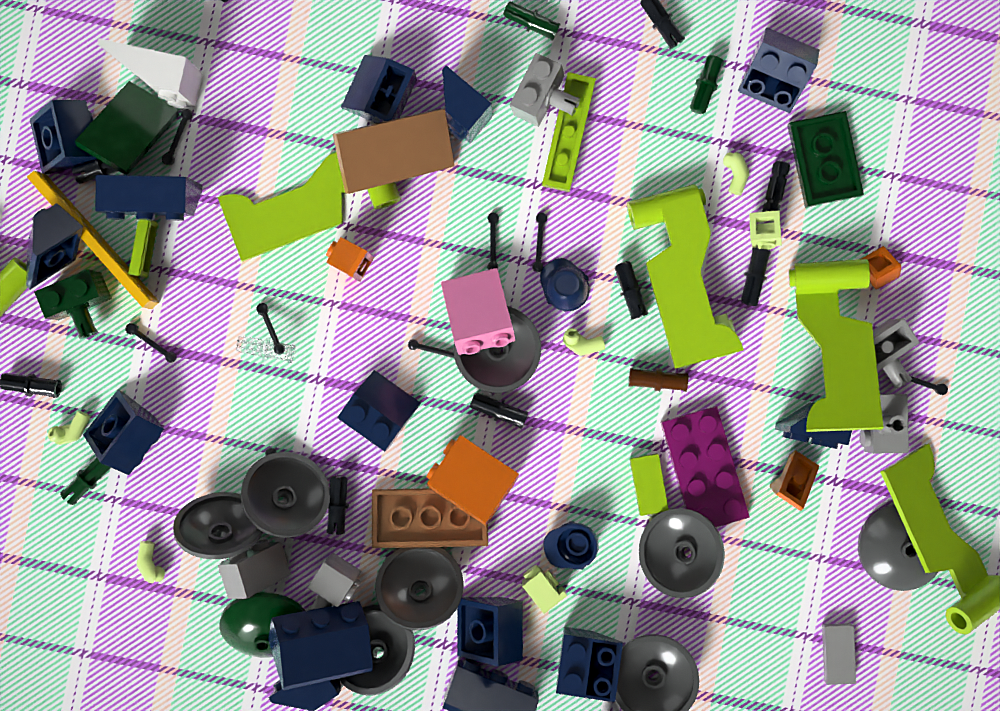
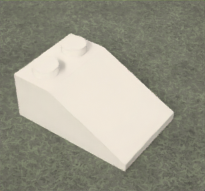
M98 38L97 44L156 91L158 97L167 100L168 105L180 109H185V105L196 106L203 74L187 57Z

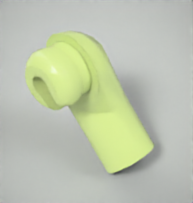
M729 152L723 159V164L727 168H731L733 172L728 192L741 196L749 176V169L742 154Z
M569 328L564 333L563 342L566 347L580 356L605 350L602 336L587 340L574 328Z
M77 411L71 424L50 428L48 439L59 445L77 441L81 438L91 416L82 411Z
M140 541L137 567L144 580L149 583L154 581L161 582L164 579L165 570L161 566L155 567L152 561L155 543Z

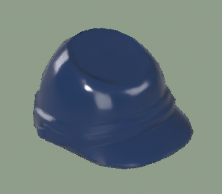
M558 258L543 267L540 273V283L548 304H551L558 310L569 312L579 309L586 303L590 289L589 277L575 264L565 258Z
M570 521L550 531L544 538L543 547L546 558L551 565L557 568L583 570L596 558L599 543L596 534L590 527Z

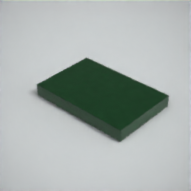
M128 81L79 135L75 143L80 149L127 176L179 116V111L131 81Z
M846 111L787 124L805 208L864 195Z

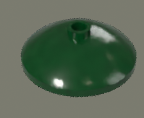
M260 592L249 598L235 599L230 602L221 614L219 629L223 639L235 650L253 657L271 658L273 654L268 641L271 618L306 610L298 602L287 596Z

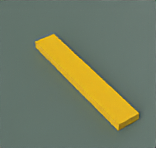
M34 170L27 176L29 181L52 206L57 203L83 226L81 239L142 308L153 309L159 304V300L137 276L128 274L129 266L48 175Z

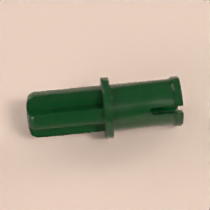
M511 1L507 3L503 12L504 17L527 27V32L532 30L552 41L561 24L538 14L536 9L533 12Z
M714 55L706 57L702 74L695 82L697 88L690 105L692 112L698 114L706 113L713 91H716L718 88L716 83L724 65L722 58Z
M96 457L84 470H79L76 474L77 477L60 492L62 499L64 500L74 492V495L67 503L75 505L89 489H94L97 486V481L111 467L100 463Z

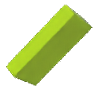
M138 220L128 274L143 278L149 276L158 227L156 221Z
M659 454L629 458L639 515L644 516L669 510Z

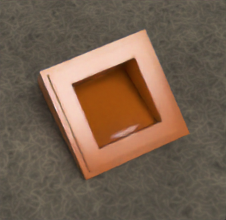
M884 246L861 258L868 259L870 282L876 290L897 279L901 274V264Z

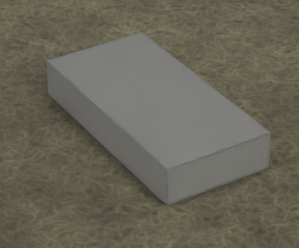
M851 623L822 624L824 682L827 685L856 684L854 625Z

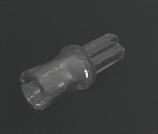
M239 336L236 342V351L261 356L262 360L271 358L292 363L296 346L283 344L285 351L283 354L278 355L273 350L275 345L270 338L262 340Z

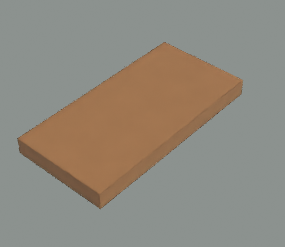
M440 108L333 133L344 190L347 194L455 167L445 109Z
M431 488L372 489V548L489 546L488 524L485 526Z

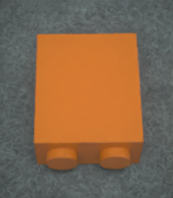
M460 435L456 441L451 439L443 451V454L446 456L440 465L435 463L426 476L429 479L427 485L433 491L487 526L518 480L519 473Z

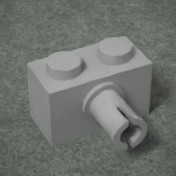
M535 53L510 103L514 116L539 127L550 105L569 113L571 116L575 114L576 110L574 108H578L580 98L559 90L565 77L562 64Z
M904 318L889 319L873 330L877 372L883 368L896 389L906 385L904 381L909 383L912 380L898 358L920 342Z
M880 394L884 428L880 430H861V446L864 447V452L873 454L909 453L908 395Z
M268 539L259 540L251 549L225 559V561L218 565L228 599L249 598L291 575L282 543H269Z
M332 553L323 562L307 587L318 594L309 610L333 605L338 607L343 600L349 602L362 582L357 579L362 571L335 553Z

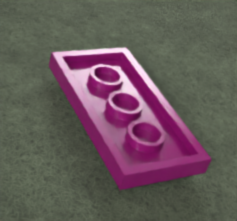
M713 406L661 421L660 424L685 509L699 512L707 517L715 527L750 518L718 407Z

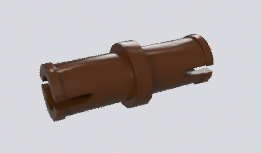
M630 368L628 387L654 388V391L659 392L661 389L687 392L689 376L688 373L662 372L660 368H656V371Z

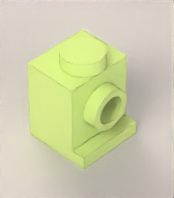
M780 210L749 213L752 248L758 247V249L770 250L776 246H782ZM774 221V223L757 224V222Z
M536 564L523 574L525 579L522 580V587L543 614L567 597L563 586L559 589L556 588L559 583L549 570L544 573Z

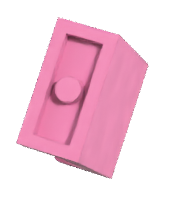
M497 268L441 282L453 339L459 355L475 354L481 349L503 347L515 341Z

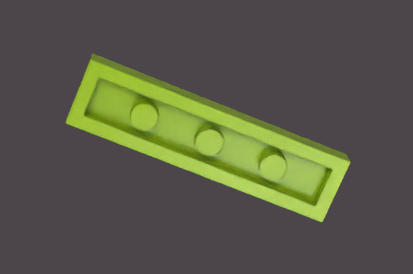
M571 72L567 73L563 92L579 97L580 103L578 108H574L576 112L573 116L559 109L542 181L543 187L570 192L596 78Z

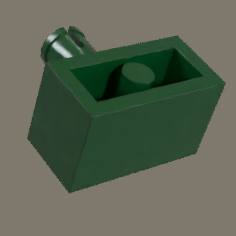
M90 269L34 291L44 318L59 321L71 316L79 339L98 333L88 309L112 299L102 273Z

